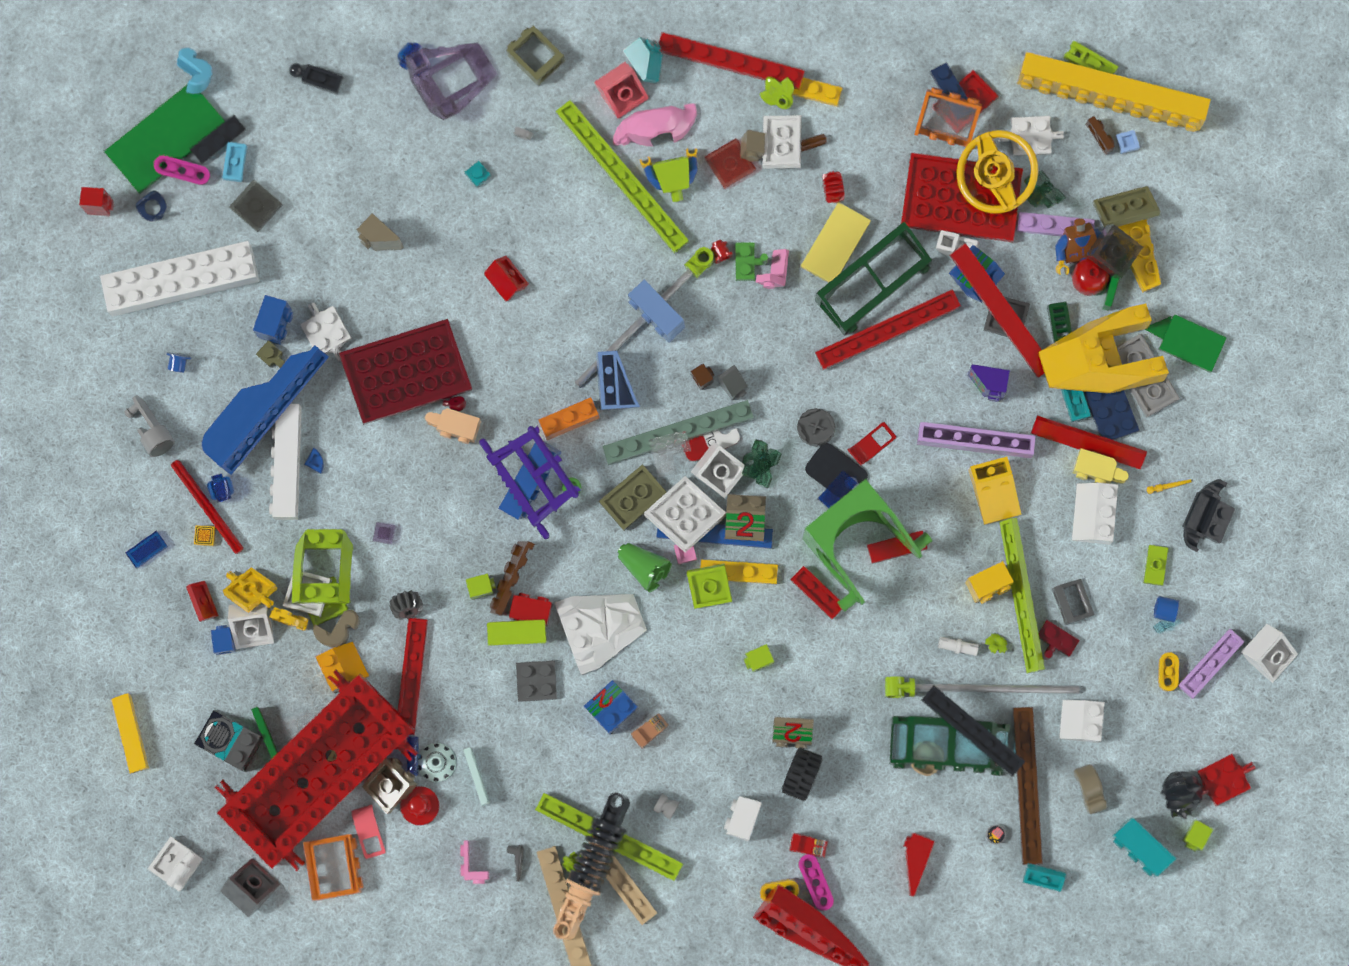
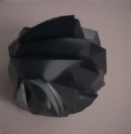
M1176 771L1170 773L1162 784L1163 789L1160 794L1165 796V807L1170 809L1171 816L1173 818L1179 816L1185 820L1187 815L1192 816V811L1196 810V806L1202 801L1203 794L1202 785L1198 782L1197 777L1188 772Z

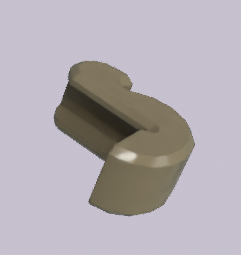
M346 610L343 612L332 633L314 624V636L320 643L330 648L346 644L349 639V628L358 629L360 617L355 611Z
M1088 764L1076 768L1073 773L1077 782H1079L1087 812L1092 815L1106 810L1107 802L1103 795L1100 778L1094 766Z

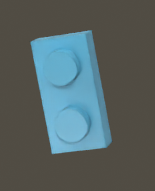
M227 142L223 180L242 182L247 152L246 144Z

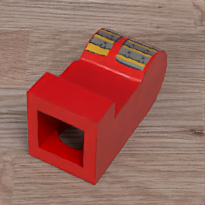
M793 833L789 851L825 857L828 842Z

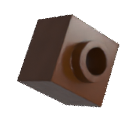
M704 363L690 371L700 390L714 383L713 377L715 375L709 366L706 367Z

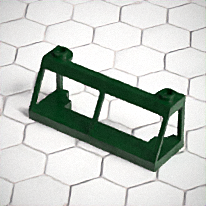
M903 222L816 293L815 302L843 335L847 333L852 334L858 329L857 324L861 319L916 274L921 273L924 275L931 269L932 259L909 226ZM907 233H908V234L910 235V237L913 239V241L915 242V244L917 245V247H916V246L914 245V243L908 238ZM904 239L921 260L889 286L884 287L869 266V263L888 247ZM866 267L882 291L845 322H842L827 300L839 287Z

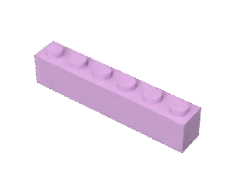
M920 422L917 445L1031 459L1034 455L1036 436Z

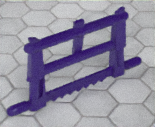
M538 425L535 428L529 426L528 432L514 440L508 441L509 444L494 452L486 439H480L479 444L485 453L488 454L486 458L492 466L496 467L498 476H501L502 482H505L506 487L510 488V493L514 494V499L518 500V505L522 506V511L528 514L527 518L531 525L537 527V530L544 539H548L550 534L544 525L541 524V521L553 511L557 512L558 508L571 497L578 498V491H581L578 486L572 484L559 465V462L562 461L559 454L555 457L539 435L540 429ZM532 439L548 461L538 469L535 468L522 449V446ZM514 452H516L549 501L537 511H534L501 462ZM551 468L554 469L567 489L556 498L541 477V474Z

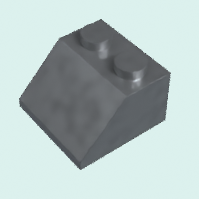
M251 858L228 878L220 892L247 917H250L279 887L280 883Z

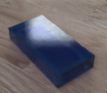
M842 471L817 500L829 509L847 495L857 485V482L845 471Z
M156 530L126 551L125 554L134 567L138 569L166 549L168 545Z

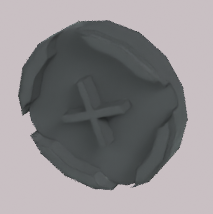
M818 408L809 409L798 420V435L809 446L825 445L834 436V419L827 411Z

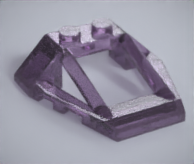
M479 43L460 44L455 47L441 46L436 49L422 48L405 57L412 84L430 113L443 121L459 114L497 75ZM453 54L430 67L431 63L428 59ZM464 57L477 80L445 98L431 75ZM465 96L461 101H459L457 104H455L454 101H456V100H458L459 98Z

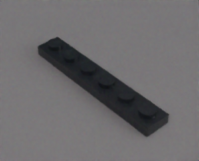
M935 685L921 699L925 705L1011 777L1025 763L1021 757Z

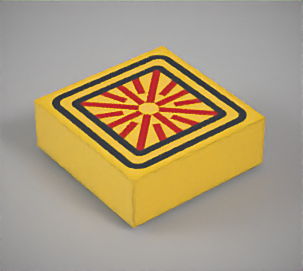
M196 525L194 545L214 546L216 527Z

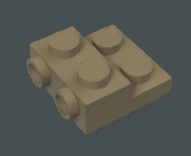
M385 758L362 786L386 814L391 813L402 799H406L417 786V783L414 781L415 776L409 771L405 772L402 768V762L397 758Z

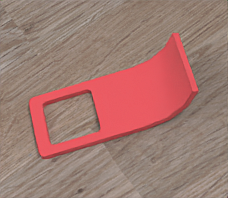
M372 804L352 810L354 825L365 859L384 854L385 848ZM378 836L382 850L367 854L363 840Z

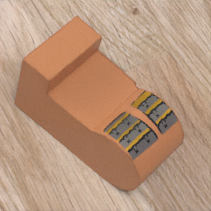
M658 713L647 723L645 722L641 727L632 732L631 736L643 749L665 730L669 724Z

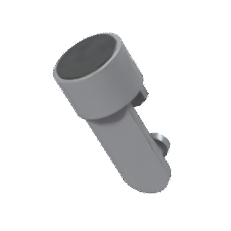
M135 395L132 398L135 404L125 410V415L128 418H132L138 410L151 428L149 430L144 428L137 430L141 436L140 442L150 457L161 456L173 447L175 441L166 427L159 424L146 402L140 396Z

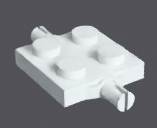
M1050 116L1011 119V132L1024 138L1034 150L1035 155H1050L1052 153V139H1064L1063 131L1052 132ZM999 138V142L1010 141L1013 147V156H1028L1025 150L1016 142L1006 138Z
M315 303L309 304L308 308L313 316L300 325L312 347L314 345L317 346L325 354L334 353L337 361H341L339 357L340 348L346 342L352 340L338 312L334 306L319 312Z

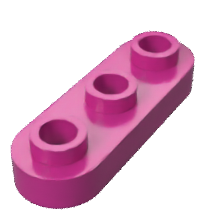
M159 156L154 161L156 172L164 176L197 185H204L210 179L209 170L201 165L168 156ZM162 162L167 163L166 169L160 168ZM180 167H184L186 169V172L184 174H180L178 172ZM202 172L204 178L198 179L197 174Z
M806 854L800 858L798 863L801 874L815 907L821 911L829 910L834 902L831 891L816 857ZM806 861H811V868L805 867ZM818 879L820 882L819 886H813L812 881ZM825 897L827 899V903L825 905H822L820 903V898Z

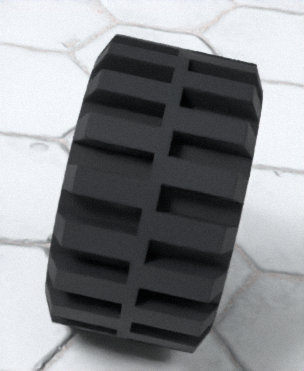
M799 747L784 780L782 793L805 801L822 763V756Z

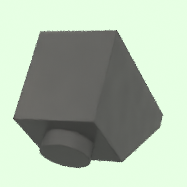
M735 365L719 375L718 383L731 400L735 398L739 400L746 394L745 390H747L748 386Z

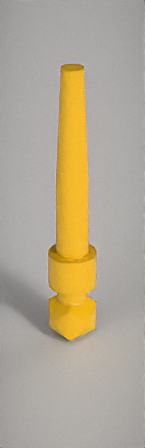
M1189 479L1163 485L1157 484L1155 487L1148 486L1146 491L1148 494H1152L1155 491L1161 492L1164 489L1181 486L1192 481Z

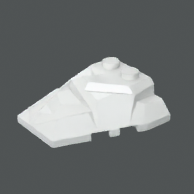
M634 594L572 596L555 602L581 675L599 669L624 647L631 644L647 631Z

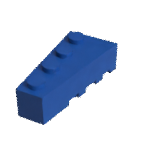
M544 442L554 457L558 454L560 456L562 453L560 450ZM534 443L528 458L535 468L538 469L548 461L537 444ZM523 464L514 481L531 504L532 501L537 499L540 488ZM551 469L541 474V477L543 478L545 483L549 477V472L551 471ZM509 488L498 509L517 520L522 519V517L526 518L528 514L522 511V506L518 505V500L514 499V494L510 493Z

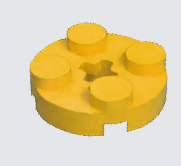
M276 607L273 608L269 618L288 626H296V629L306 631L309 620Z

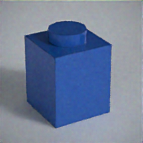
M220 625L216 626V630H211L214 654L221 655L236 652L230 627Z

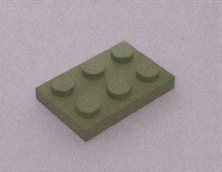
M1148 186L1093 200V206L1105 230L1160 216V209Z
M642 464L599 500V503L621 529L625 531L667 492Z

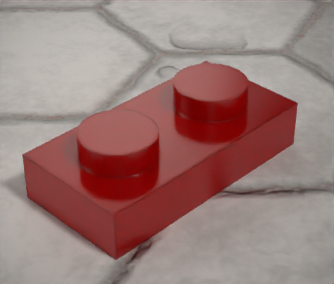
M205 581L186 586L199 622L219 616Z

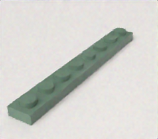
M748 400L602 447L607 463L611 465L753 420L754 417Z

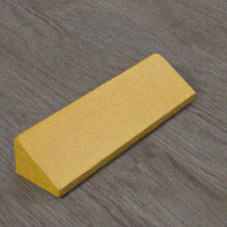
M126 693L112 698L130 774L149 769L131 694Z

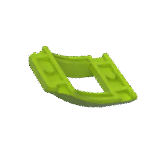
M305 530L295 546L292 604H350L351 565L354 546L344 530ZM305 550H341L339 583H302Z

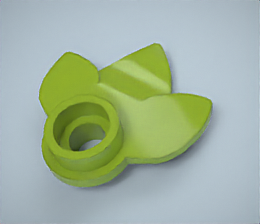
M767 77L765 82L766 91L760 93L761 99L768 105H777L781 109L790 108L793 104L792 93L794 91L792 81L788 77L782 82L772 77Z

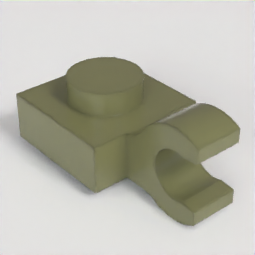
M269 340L256 353L270 368L274 364L281 368L285 363L280 358L283 353Z

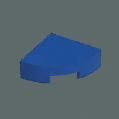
M313 448L304 465L322 474L324 468L323 458Z

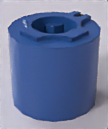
M1158 596L1154 606V618L1175 622L1179 600Z

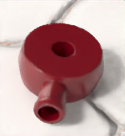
M455 396L449 401L444 400L443 406H449L451 410L459 412L465 409L466 400L462 396Z

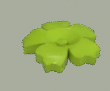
M993 633L985 639V644L990 645L991 653L995 654L997 651L1005 653L1007 651V640Z

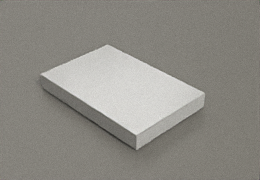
M801 115L764 116L765 153L763 154V169L801 168Z

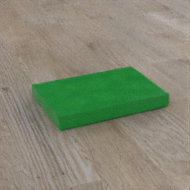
M1174 314L1158 350L1211 373L1227 337Z

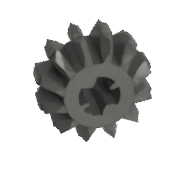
M413 590L397 593L389 601L392 614L400 620L415 617L423 609L420 595L418 592H413Z

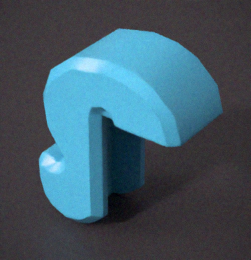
M182 48L178 54L177 66L192 76L188 82L186 92L191 94L201 93L210 84L212 67L207 61L196 58L197 53L195 50Z

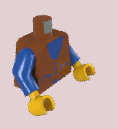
M1081 218L1074 220V226L1064 229L1063 235L1055 245L1056 261L1059 262L1055 270L1059 275H1061L1060 270L1062 267H1064L1065 274H1069V267L1064 264V261L1065 263L1076 262L1086 258L1099 257L1103 253L1102 261L1104 265L1107 266L1105 260L1108 257L1111 258L1113 264L1115 262L1113 256L1108 253L1109 247L1105 236L1097 228H1093L1091 223H1085V220Z

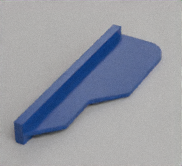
M314 345L310 351L291 355L269 382L242 388L205 432L202 439L204 453L216 462L219 467L232 475L329 356Z

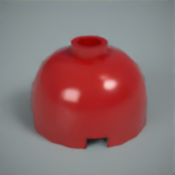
M1097 258L1081 260L1075 265L1072 272L1074 288L1085 296L1101 294L1107 288L1110 281L1108 267L1104 265L1102 260Z

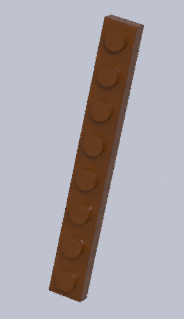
M1033 707L1013 708L1015 753L1025 761L1017 771L1022 865H1027L1028 863L1033 865L1043 864Z

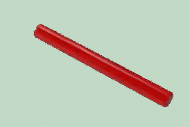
M175 460L171 463L172 469L235 554L240 553L244 549L241 543L179 460Z

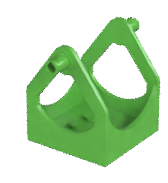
M866 479L805 527L803 534L804 542L831 575L849 592V594L837 602L844 612L856 602L861 605L865 603L863 597L834 557V542L845 529L860 522L883 524L918 559L923 557L921 550L932 542L931 537L926 532L913 541L894 512ZM881 512H885L890 516L898 530L888 522ZM831 562L838 571V573L831 567Z

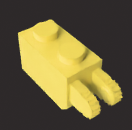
M1085 449L1079 450L1072 472L1076 474L1077 478L1082 480L1090 478L1095 480L1094 483L1110 484L1111 482H1119V484H1122L1129 478L1127 471L1116 468L1117 463L1114 458Z

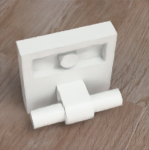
M170 836L148 870L167 882L166 884L181 891L203 858Z

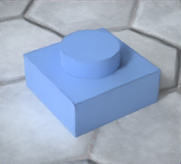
M1135 130L1115 136L1121 154L1140 148Z

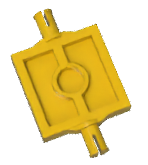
M252 567L239 576L232 571L227 572L226 578L232 582L222 591L228 599L248 613L261 603L268 608L273 606L274 601L268 597L277 590V587L272 581Z

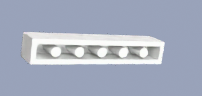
M290 404L275 422V428H272V439H275V447L271 449V456L274 458V465H271V477H274L273 484L270 485V495L273 496V503H270L269 513L275 520H298L302 411L300 404Z

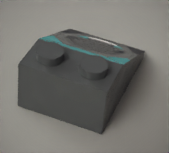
M213 710L194 744L245 772L263 741V737Z

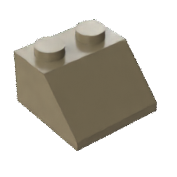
M373 213L356 229L361 244L367 249L370 247L374 251L403 249L400 238Z

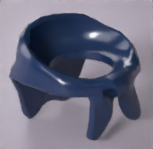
M154 190L150 191L136 203V209L145 220L156 221L163 218L167 205L163 196ZM150 200H155L160 205V211L156 215H149L145 211V204Z

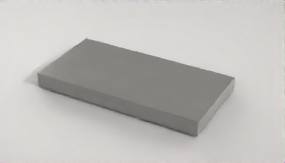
M1142 334L1117 346L1122 365L1155 357ZM1168 377L1162 382L1129 389L1146 418L1180 399Z

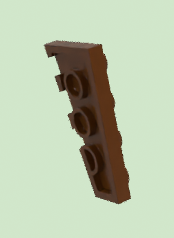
M518 541L517 544L513 545L511 560L504 567V578L499 581L496 598L494 597L490 603L491 614L502 616L512 595L510 588L517 584L520 577L518 571L525 566L528 560L526 553L528 549H533L534 543Z

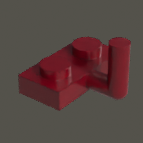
M1048 620L1045 621L1038 632L1039 639L1049 644L1043 654L1044 660H1049L1056 649L1070 657L1080 641Z

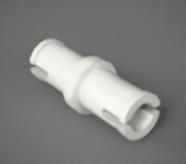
M940 636L938 642L939 649L955 651V654L964 653L977 656L979 644L963 642L959 638L954 640Z

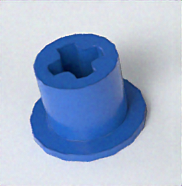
M167 352L166 355L170 356L167 369L184 373L187 359L190 360L191 357Z

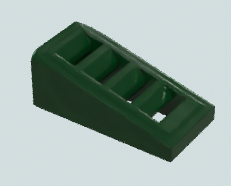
M1067 301L1048 304L1047 306L1054 343L1065 337H1057V333L1067 332L1068 335L1072 332ZM1053 310H1063V312L1053 313ZM1064 317V320L1055 321L1054 318ZM1058 325H1066L1064 328L1056 329Z

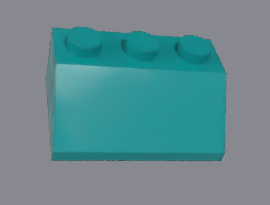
M1133 817L1127 819L1112 835L1114 838L1113 843L1118 848L1127 850L1129 852L1127 856L1134 863L1139 862L1143 866L1142 870L1149 877L1152 875L1158 877L1176 860Z

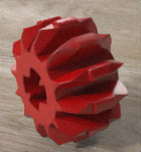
M831 171L823 174L822 182L826 201L828 203L843 201L845 199V192L841 173L839 171Z

